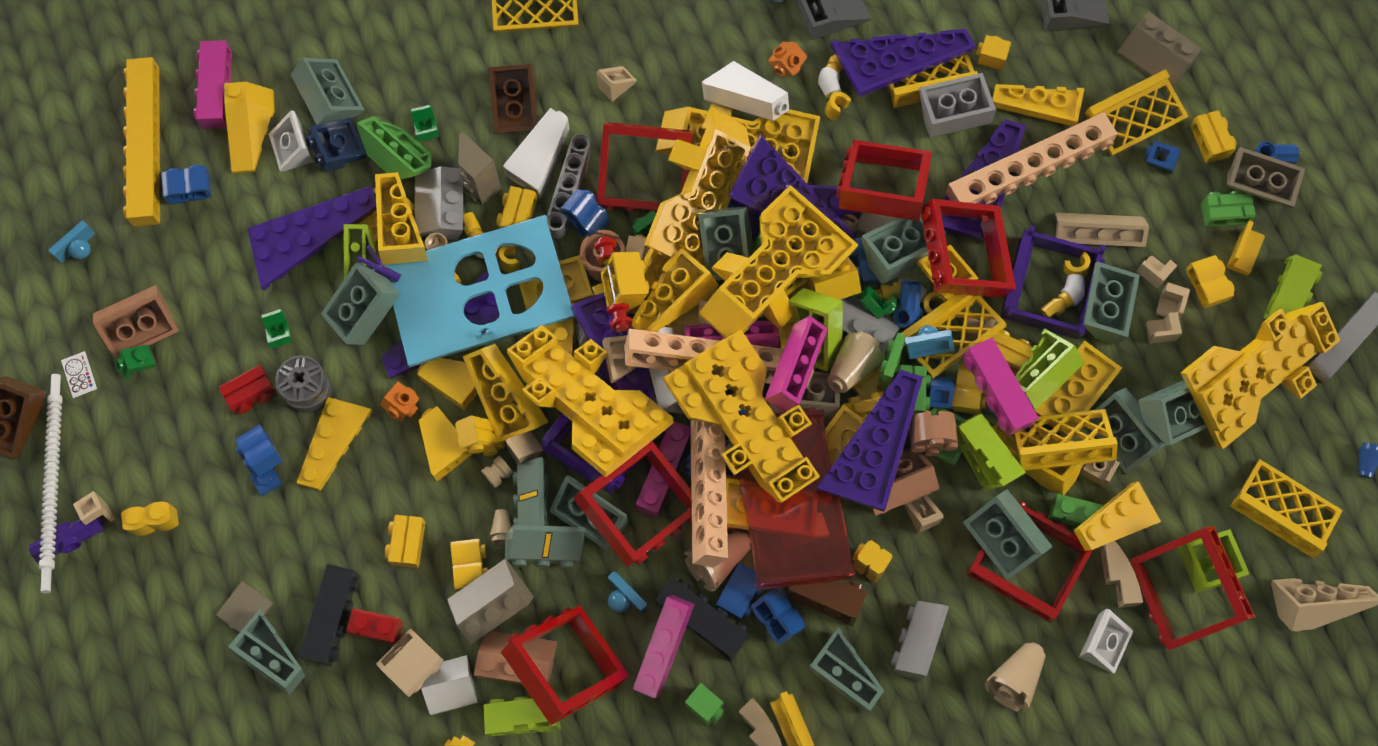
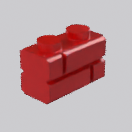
M261 365L219 386L228 407L235 415L249 412L252 409L251 406L258 402L265 403L272 398L273 394L277 393Z
M353 608L346 632L352 636L395 645L401 637L404 622L400 618Z

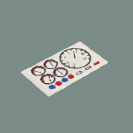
M85 351L61 360L73 398L97 389Z

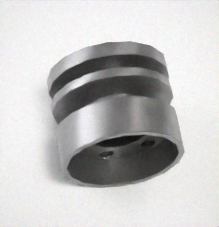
M303 355L291 357L284 361L277 370L275 377L276 388L286 402L295 410L304 413L315 412L324 407L327 398L331 397V380L320 364L313 358Z

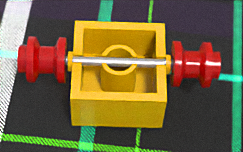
M604 236L594 243V249L600 252V255L596 258L597 263L605 265L601 272V278L607 304L606 311L608 315L613 317V320L609 322L610 328L616 332H623L628 330L629 326L633 323L632 318L627 317L626 314L637 311L649 293V284L645 281V264L640 258V253L614 252L613 249L617 246L616 240L609 236Z

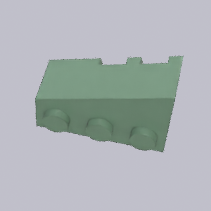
M261 609L256 612L228 646L232 655L289 696L305 677L302 668Z
M838 627L808 670L868 714L884 690Z

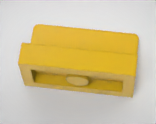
M1250 220L1241 230L1226 267L1245 276L1251 273L1265 235L1251 230L1254 222Z

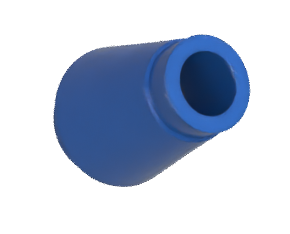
M1362 443V447L1359 448L1358 476L1373 478L1378 467V445Z

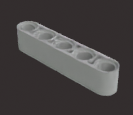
M577 134L571 139L547 214V223L551 237L554 239L563 238L570 224V221L564 216L558 206L565 203L577 189H581L592 150L590 139L585 134ZM580 145L586 146L584 149H577ZM575 164L580 165V167L576 169L570 168L572 165ZM567 184H573V185H574L572 188H565V187H564V186L567 185ZM555 223L562 224L559 228L551 227Z
M1376 291L1337 332L1340 341L1326 353H1319L1308 365L1311 373L1323 384L1335 374L1378 325V293Z

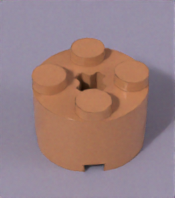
M598 230L595 234L588 235L580 247V256L585 270L590 277L597 281H602L601 272L605 265L597 263L596 258L600 255V252L594 249V243L600 237L609 236L615 239L617 246L613 249L614 252H626L620 237L615 232L609 230Z
M931 411L913 415L909 425L911 452H925L926 456H936L942 450H957L958 439L955 415L947 411H938L939 415H931Z

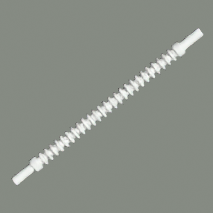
M59 374L51 375L50 395L47 397V410L49 411L46 413L48 416L46 419L48 422L46 424L48 428L46 434L48 435L45 437L47 440L45 442L47 446L45 452L47 453L44 455L46 458L44 461L46 464L44 476L46 478L43 479V482L46 484L43 485L45 490L42 492L45 495L42 498L45 502L42 504V507L45 509L42 510L44 515L41 517L44 521L41 523V526L44 528L41 529L43 534L40 538L43 541L40 542V545L43 547L40 548L42 554L39 555L42 559L39 561L41 593L51 592L52 570L55 568V561L53 560L55 558V554H53L55 548L53 546H55L56 542L53 540L56 538V535H54L56 529L53 527L57 525L54 522L57 519L55 516L57 510L54 508L58 506L55 502L58 500L56 497L58 485L56 483L59 480L56 477L59 476V473L56 471L59 470L57 465L60 463L58 460L60 448L58 447L60 446L59 440L61 439L59 428H61L60 416L62 415L60 412L62 410L60 406L62 404V396L60 395L61 375Z

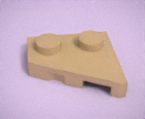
M627 336L608 337L602 341L603 348L607 351L606 362L611 383H615L637 368L625 365V342Z

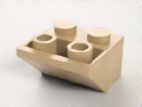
M410 628L376 665L410 697L421 689L423 682L430 675L439 670L440 664L444 660Z

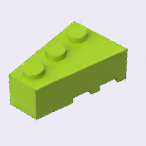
M344 224V279L356 262L374 269L357 260L360 256L377 264L368 251L367 246H371L380 259L370 225Z
M1296 254L1285 258L1284 265L1287 266L1283 275L1278 277L1277 283L1279 284L1275 293L1271 296L1263 319L1266 320L1278 309H1283L1284 313L1287 314L1288 312L1303 308L1304 305H1308L1313 296V293L1310 292L1313 284H1317L1322 276L1320 271L1322 265Z
M802 288L788 300L790 307H794L797 318L794 321L797 323L811 316L828 328L814 367L828 372L832 368L842 345L843 301Z
M1045 328L1041 333L1043 337L1039 344L1034 345L1031 350L1033 354L1028 362L1024 361L1015 376L1034 410H1037L1084 364L1075 345Z
M982 414L972 416L956 426L958 445L984 491L1003 487L1026 473Z
M516 697L514 701L504 702V699H492L490 704H484L485 735L488 737L561 730L560 721L551 726L532 698Z

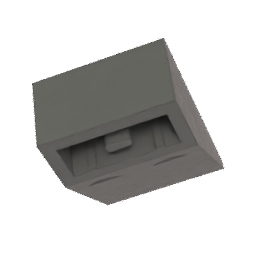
M796 0V7L811 40L871 20L863 0Z
M1040 0L1045 31L1109 26L1105 0Z

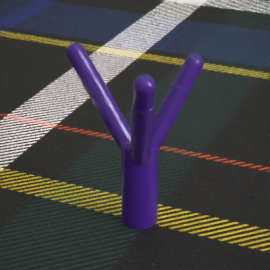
M367 246L368 251L377 264L360 256L357 260L374 268L371 270L398 282L401 274L384 266L372 247Z

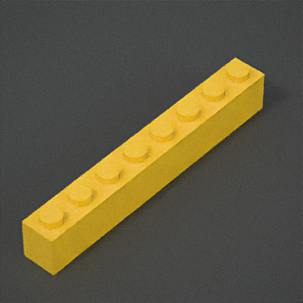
M153 57L127 59L126 68H124L126 107L123 110L126 119V126L123 129L126 139V146L123 148L126 158V166L123 168L126 178V186L123 187L126 206L123 207L125 219L133 227L160 224L159 66Z

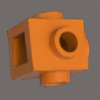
M782 42L774 49L773 55L768 62L772 65L773 71L777 75L794 76L799 72L807 56L796 42Z
M398 381L383 398L380 406L386 410V413L391 418L402 422L406 416L411 418L417 411L418 407L416 404L420 398L413 389L405 387Z

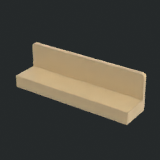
M1055 213L1057 220L1055 238L1077 244L1146 247L1149 225L1144 217Z

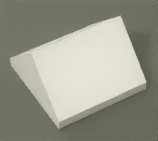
M290 111L269 133L279 170L283 172L313 162L310 150L306 144L302 125L295 111Z
M1105 609L1098 614L1079 657L1115 674L1133 630L1111 610Z
M467 655L443 661L440 664L439 670L430 675L421 687L430 715L478 703Z

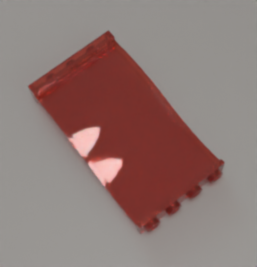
M814 407L804 409L803 411L812 424L791 438L803 458L807 457L820 477L780 503L759 485L748 467L737 473L752 546L756 590L849 580L855 574L854 564H851L850 548L840 498L815 490L831 468L823 418L825 414L824 409L816 410ZM787 411L775 413V416L778 418Z

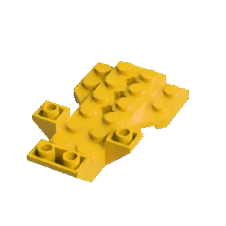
M711 102L710 108L719 111L747 128L750 143L747 158L759 135H762L806 183L808 182L820 116L789 109V111L774 121L763 117L749 121L731 117L732 108ZM692 107L665 111L661 127L693 130V145L700 146L705 133L702 126L708 111ZM658 139L656 152L670 155L675 140ZM787 152H791L792 157L788 156Z
M709 108L702 126L705 133L700 146L681 140L675 141L668 161L685 170H690L681 194L660 203L644 244L668 259L682 248L704 267L705 261L698 214L728 207L731 199L728 195L743 168L750 150L747 128L713 108Z
M791 185L759 217L762 245L749 258L727 252L711 268L725 282L701 309L699 315L725 338L740 329L745 333L762 313L780 330L795 315L793 307H790L785 290L797 278H828L858 247V244Z
M1324 302L1309 305L1287 314L1284 313L1283 309H1278L1263 321L1256 338L1241 351L1213 346L1180 372L1217 448L1224 449L1256 423L1261 399L1280 383L1300 399L1317 386L1309 367L1302 365L1315 354L1326 353L1340 341Z
M541 325L507 349V353L520 376L528 384L522 389V393L537 406L557 408L572 421V449L604 477L610 475L673 424L674 418L640 390H614L595 375L607 356V351L592 339L576 349L573 357L558 345V338Z
M740 329L690 359L684 365L666 375L662 380L688 419L712 423V425L720 426L733 447L721 454L732 473L735 475L748 467L759 485L777 501L782 503L820 477L807 457L803 458L791 440L793 436L812 423L800 405L793 407L778 418L775 416L762 396L767 368ZM718 369L720 374L714 376L712 371ZM731 389L733 394L727 396L725 391ZM745 409L747 413L740 416L738 411Z

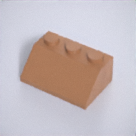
M157 285L93 313V324L115 361L122 349L143 345L149 346L179 332L168 304Z
M911 447L902 450L886 510L884 512L870 508L875 516L884 514L895 507L908 504L912 500L927 496L931 492L938 490L939 485L934 466L921 452H911Z
M490 631L484 635L474 671V676L477 679L523 686L501 654V651L508 644L507 639L513 636V634ZM538 638L523 647L550 685L557 641Z

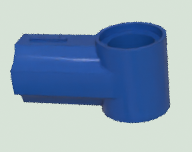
M1264 141L1254 150V152L1293 165L1298 162L1299 148L1295 144L1274 145L1271 142Z
M901 281L899 308L896 309L893 315L895 324L901 328L911 326L923 318V311L920 308L922 289L920 282Z

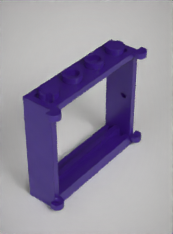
M1030 225L1029 230L1024 229L1020 237L1012 267L1016 289L1005 296L1000 317L1042 330L1045 328L1050 332L1079 340L1084 333L1088 332L1083 323L1096 262L1105 264V259H1102V255L1106 245L1101 244L1099 249L1034 232L1035 226ZM1033 246L1081 258L1083 252H1086L1090 257V261L1093 262L1078 326L1017 309Z
M601 370L599 374L595 373L596 376L614 389L612 383L604 378L606 375L604 370ZM562 413L542 438L541 448L590 482H594L602 474L559 445L572 429V421ZM638 462L605 486L603 490L611 494L615 488H620L626 479L624 477L628 471L632 472Z

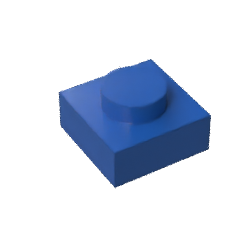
M274 468L259 477L255 472L249 475L261 496L283 485Z

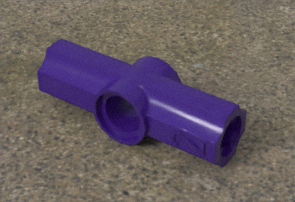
M98 517L87 525L81 519H78L73 523L66 522L56 526V532L54 533L56 538L53 540L56 544L53 546L55 548L53 554L56 556L60 553L72 552L82 545L81 542L104 531L105 526L101 518ZM42 539L29 545L30 554L36 563L42 560L39 557L42 554L40 552V548L43 547L40 545V542L43 541Z

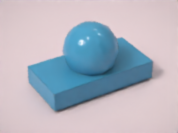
M81 221L55 243L49 251L61 263L70 256L74 259H84L90 254L91 247L88 240L96 233L84 221Z
M930 325L922 327L918 331L917 336L908 337L905 340L909 359L955 351L951 330L939 332L936 327Z
M613 571L608 576L609 582L617 589L608 597V606L611 610L622 613L628 610L631 604L641 614L648 609L647 603L616 572Z

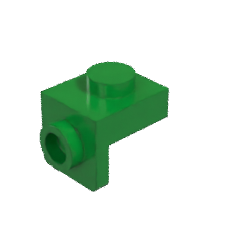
M431 105L410 110L418 142L439 137Z
M653 210L646 216H641L635 220L632 226L633 236H646L649 233L656 216Z
M869 285L862 291L860 301L867 311H871L880 319L884 315H890L896 309L897 296L893 294L884 301Z
M282 309L261 315V321L266 330L267 342L271 349L293 342L290 324Z
M148 345L122 349L115 361L116 369L119 373H122L124 379H129L133 372L152 369L155 366Z

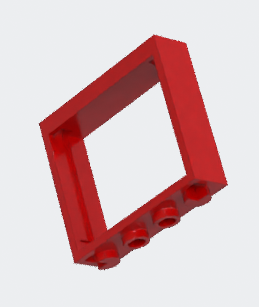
M605 122L602 132L597 204H601L605 209H615V206L624 207L626 211H637V208L646 209L647 213L653 210L656 214L661 202L605 197L610 134L675 141L681 140L693 144L694 131ZM682 169L680 194L690 170Z
M853 140L852 148H847L839 186H837L836 198H840L838 209L920 221L932 152ZM856 161L919 171L915 196L908 197L850 188Z
M932 199L922 207L921 219L924 227V238L927 244L928 260L936 293L1003 298L1016 289L1000 206ZM942 215L981 219L992 281L953 278Z
M653 441L648 443L607 477L600 476L573 498L627 568L634 562L638 566L647 559L648 555L646 552L651 548L655 552L666 543L663 540L666 536L670 535L673 538L682 531L683 528L680 525L685 521L688 524L692 523L691 489ZM646 456L688 510L635 551L592 496Z
M1017 501L1040 531L1080 553L1052 606L982 567L981 563L987 554L982 547L966 575L1045 621L1052 623L1058 616L1093 550L1085 551L1078 537L1069 532L1067 526L1061 523L1055 524L1048 520V516L1040 511L1034 512L1027 508V504L1023 501Z
M1214 526L1202 528L1129 560L1140 585L1142 599L1149 606V616L1152 622L1157 625L1160 632L1159 639L1167 650L1179 648L1256 618ZM1202 539L1236 616L1177 639L1144 562Z
M580 605L572 610L570 607L564 609L556 618L553 616L546 618L538 627L536 624L530 626L522 635L514 634L507 639L508 644L501 651V654L551 726L618 688L629 677L625 668ZM569 623L607 678L562 703L523 646Z

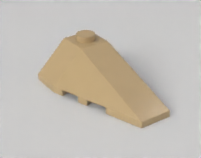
M1295 578L1272 580L1271 582L1278 617L1291 631L1315 629L1378 605V594L1369 586L1340 583L1338 587L1325 585L1324 581H1315V585L1303 584L1301 579Z

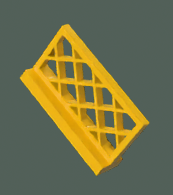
M492 0L494 32L577 27L579 26L577 0H569L567 3L563 0H557L563 5L557 14L549 8L554 0H549L546 4L540 0H529L524 6L517 0H509L504 7H501L496 0ZM534 1L542 6L536 15L527 9ZM513 2L521 8L514 17L506 11ZM568 9L573 13L574 20L564 21L560 15ZM545 10L554 16L549 22H542L539 19ZM524 12L532 17L528 24H522L517 20ZM503 13L511 19L507 25L498 26V19Z
M968 53L962 55L959 60L955 58L949 61L955 64L952 70L943 67L942 63L932 67L934 71L931 74L923 71L911 76L910 79L900 80L906 83L905 86L895 88L894 83L888 85L892 96L893 108L921 103L920 87L978 74L973 69ZM960 66L966 69L968 73L959 74L956 73V70ZM938 71L948 75L940 79L935 77ZM919 75L927 79V81L918 83L914 79Z
M1166 69L1089 107L1084 113L1088 120L1104 112L1108 118L1113 119V127L1116 121L1127 124L1125 134L1117 132V137L1123 138L1121 146L1116 149L1111 146L1107 149L1110 156L1189 117L1168 80L1170 75ZM1165 87L1169 94L1167 101L1156 97L1158 89ZM1140 98L1151 100L1148 110L1137 107ZM1154 102L1165 105L1163 115L1152 112ZM1169 106L1176 108L1180 117L1174 119L1166 116ZM1124 107L1132 110L1129 120L1118 117L1120 108ZM1135 111L1146 114L1144 124L1132 121ZM1150 116L1161 119L1158 128L1147 126ZM1131 125L1142 129L1140 137L1135 138L1128 135Z
M955 294L900 334L906 335V338L917 336L918 331L926 325L936 327L939 331L951 330L962 332L961 340H953L954 346H960V350L956 354L941 353L914 358L921 366L927 367V373L933 379L962 359L968 348L990 339L1007 326L1006 322L980 296ZM976 303L982 307V313H969V308ZM955 318H964L963 326H951V321ZM968 318L981 319L980 327H967ZM984 319L995 320L998 323L993 328H983ZM966 332L979 333L978 338L974 341H965ZM906 344L904 345L905 352H907ZM929 358L942 359L941 364L932 369L928 365Z
M1105 409L1040 416L1029 427L1031 430L1027 434L1022 431L1014 434L1019 464L1024 471L1117 460L1116 437H1113ZM1093 418L1102 419V422L1099 425L1093 424L1089 421ZM1068 421L1079 423L1075 428L1066 425ZM1044 424H1052L1055 427L1049 431L1042 426ZM1084 426L1093 430L1089 435L1080 432ZM1062 429L1069 434L1063 438L1056 433ZM1036 432L1045 435L1041 441L1032 436ZM1098 433L1107 437L1102 439H1094V437ZM1076 436L1084 441L1071 442L1070 440ZM1050 439L1059 442L1058 444H1046ZM1027 441L1036 445L1032 447L1023 448V445Z
M1261 459L1256 462L1238 496L1230 505L1233 509L1313 559L1324 551L1328 544L1326 541L1343 511ZM1260 468L1268 473L1270 480H1260L1258 475ZM1278 483L1288 485L1291 493L1281 494ZM1272 484L1275 495L1266 497L1263 486ZM1257 487L1260 498H1254L1246 493L1248 488ZM1299 496L1309 498L1312 506L1302 507ZM1293 497L1296 508L1287 510L1284 498ZM1278 500L1281 511H1275L1270 508L1268 501ZM1325 508L1333 513L1332 518L1323 520L1320 509ZM1313 510L1317 521L1308 523L1304 512ZM1298 513L1302 524L1292 522L1289 514ZM1310 527H1320L1322 532L1321 539L1312 534Z
M787 691L781 693L778 700L771 702L770 706L787 746H815L793 694L789 695Z

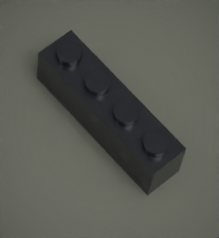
M331 564L326 565L299 654V658L329 667H332L333 661H337L340 652L338 644L340 638L344 637L347 629L345 624L346 617L351 614L354 602L351 600L354 591L357 592L360 586L359 574L355 570Z
M672 577L655 599L656 605L663 608L666 598L671 595L694 603L695 605L686 627L730 661H733L749 639V634L746 633L748 629L738 621L735 624L727 618L729 615L720 607L714 609L708 604L710 600L703 594L698 592L696 595L690 591L691 586L681 578L677 581Z

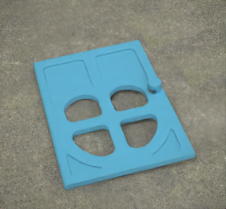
M546 215L426 250L428 261L384 265L401 274L398 282L387 279L400 293L393 307L409 367L478 346H490L495 341L535 330L541 325L545 327L575 317L571 310L572 305ZM500 246H519L531 251L535 255L536 261L529 268L509 274H502L495 251ZM482 254L489 273L488 279L468 286L457 283L454 272L458 262L464 257ZM533 279L541 280L543 292L537 302L525 312L513 314L506 294L507 288ZM493 293L500 313L499 318L485 325L471 323L464 315V307L467 301L483 294Z

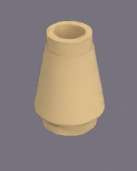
M499 509L495 511L490 532V539L493 545L505 546V535L511 528L509 511Z

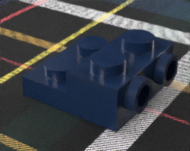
M351 118L315 125L309 128L306 144L309 149L314 150L315 164L317 167H322L323 172L344 168L347 162L367 157L364 145Z

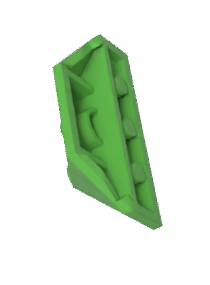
M375 116L357 122V129L367 156L386 173L398 172L401 180L414 177L431 169L432 154L404 129L387 122H382Z

